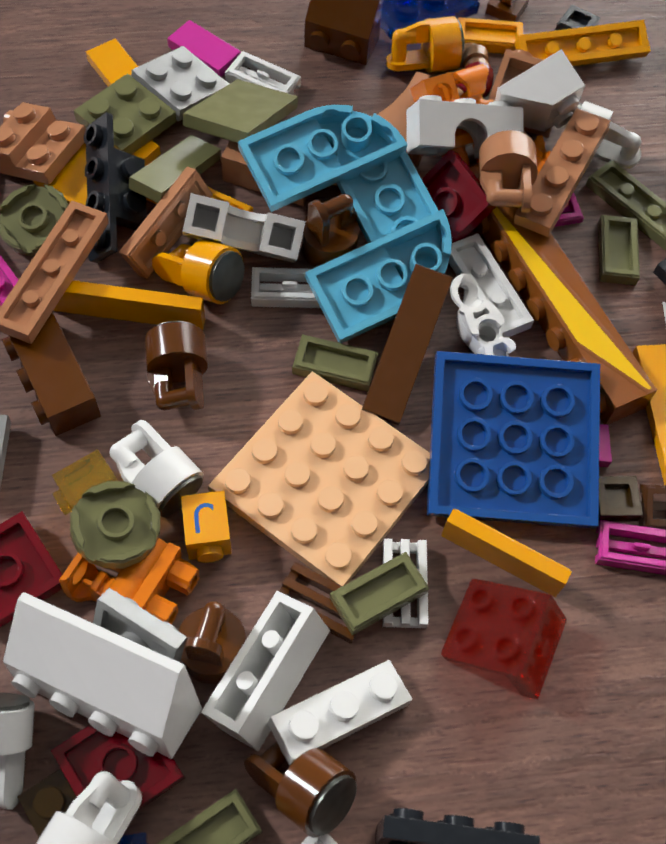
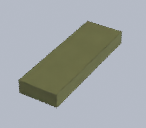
M190 135L130 176L129 189L158 203L186 167L196 169L199 174L203 173L220 160L221 149Z
M610 160L588 177L585 186L623 217L637 218L638 229L666 251V202L613 160Z

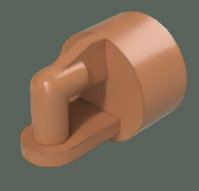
M514 130L497 132L482 143L479 151L480 184L486 194L487 202L491 206L519 207L520 213H529L532 185L538 175L535 143L531 137L523 132Z

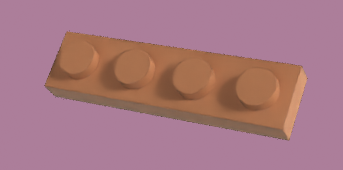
M576 108L532 185L530 212L520 213L518 208L515 213L514 224L549 237L607 134L611 120Z
M75 201L70 202L0 307V332L27 343H33L109 224L107 213Z

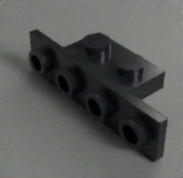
M108 112L90 123L84 133V142L86 144L85 176L87 178V199L85 205L107 213L109 224L89 253V261L98 263L117 252V225L136 231L147 217L146 197L129 189L130 176L145 167V160L114 148L113 114Z

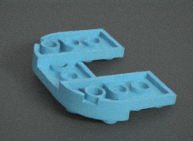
M350 105L317 107L238 141V148L271 212L335 183L342 194H348L353 199V206L357 213V222L368 244L305 272V279L338 343H344L396 318L415 264L445 274L452 248V236L447 216L443 209L438 211L406 152L408 144L403 136L391 123L375 113L373 116L353 111V106Z

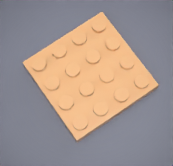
M312 371L208 485L209 492L225 491L226 505L311 570L344 586L352 580L429 482L430 453L375 414L362 410L363 406Z

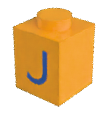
M225 491L181 496L185 543L189 560L197 559L199 562L209 563L221 560L223 555L232 554Z

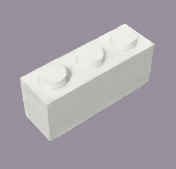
M276 591L201 713L225 733L259 751L271 731L268 725L270 717L283 711L330 632V629L316 610Z

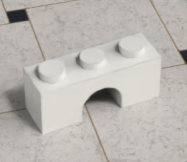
M437 95L422 96L407 109V154L442 156L455 147L456 128H459L471 135L475 147V158L479 159L480 147L491 135L506 130L524 133L523 107H511L507 101H493L486 105L476 104V100L472 98H460L450 102L442 101V98Z
M191 193L182 233L185 237L197 240L208 239L238 250L293 263L298 258L306 222L269 212L267 214L245 211L229 205V202Z

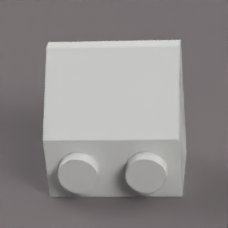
M561 49L498 87L495 101H507L511 107H523V127L546 131L554 125L556 128H560L569 122L577 106L580 104L579 100L585 84Z

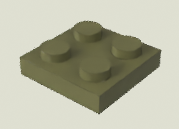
M128 73L74 110L76 121L81 125H85V128L106 112L113 114L114 148L129 154H133L177 122L176 111Z

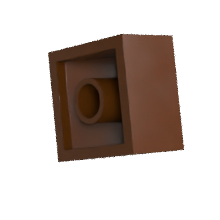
M310 0L305 18L304 47L367 65L379 39L383 0Z

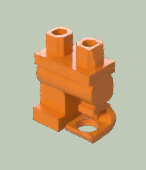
M484 64L427 78L410 88L414 103L420 97L426 95H437L442 98V101L454 102V100L460 99V97L475 99L476 104L487 105L493 102L492 99L485 100L482 97L486 90V80L489 73L487 66ZM462 83L467 91L459 97L456 84ZM456 128L455 147L451 150L457 152L467 166H469L470 162L465 147L472 145L475 153L473 139L465 130Z
M158 538L153 551L141 562L124 569H112L119 572L115 577L108 576L102 570L98 572L94 564L89 563L82 555L77 553L59 579L63 592L73 601H97L108 588H111L120 595L134 600L142 609L161 621L173 624L179 612L178 604L165 599L164 596L170 587L188 596L192 593L200 576L199 569L182 559L181 547L170 542L167 544L164 540Z

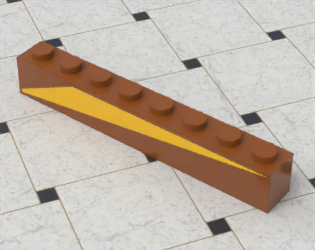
M479 163L469 168L480 181ZM497 206L475 227V230L479 235H483L490 246L496 262L501 263L508 274L512 287L515 291H519L526 302L530 315L535 321L539 322L546 333L547 342L551 349L557 351L563 361L600 364V419L603 424H611L645 409L657 389L553 235L550 234L547 237L514 224L515 213L519 207Z

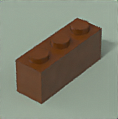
M53 311L32 344L12 336L1 339L11 361L20 359L23 368L16 370L26 393L34 390L38 400L31 404L40 424L44 425L49 422L55 436L101 417L95 396Z

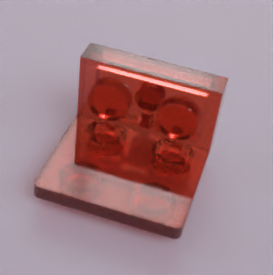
M472 579L441 651V655L447 661L507 676L522 696L538 700L567 618L551 594Z

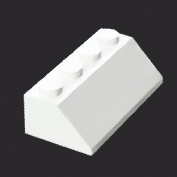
M25 592L18 598L3 663L14 677L11 684L30 698H35L37 694H40L50 699L49 703L55 709L69 717H73L77 712L89 718L88 722L90 725L105 735L113 736L115 732H118L128 737V742L135 749L148 756H154L158 752L172 759L202 710L185 665Z

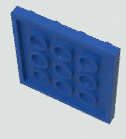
M437 351L434 366L427 516L449 517L452 510L457 509L476 520L592 529L598 527L600 364Z

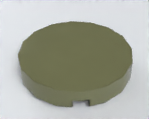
M34 184L25 185L13 191L2 202L0 206V236L7 246L18 254L35 256L69 204L64 195L54 187L44 185L45 187H36Z
M107 481L89 488L82 494V498L77 502L76 506L74 505L70 513V536L77 552L89 563L105 569H124L141 562L153 551L160 536V511L153 497L146 491L144 493L135 488L136 485L125 481Z

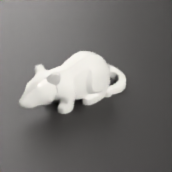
M466 273L455 277L451 282L450 294L452 300L459 308L456 323L463 342L474 354L508 356V354L514 352L516 349L515 342L509 337H503L501 326L505 320L500 311L489 299L483 301L477 299L478 285L476 279L471 274ZM460 287L464 288L462 301L458 294V288Z

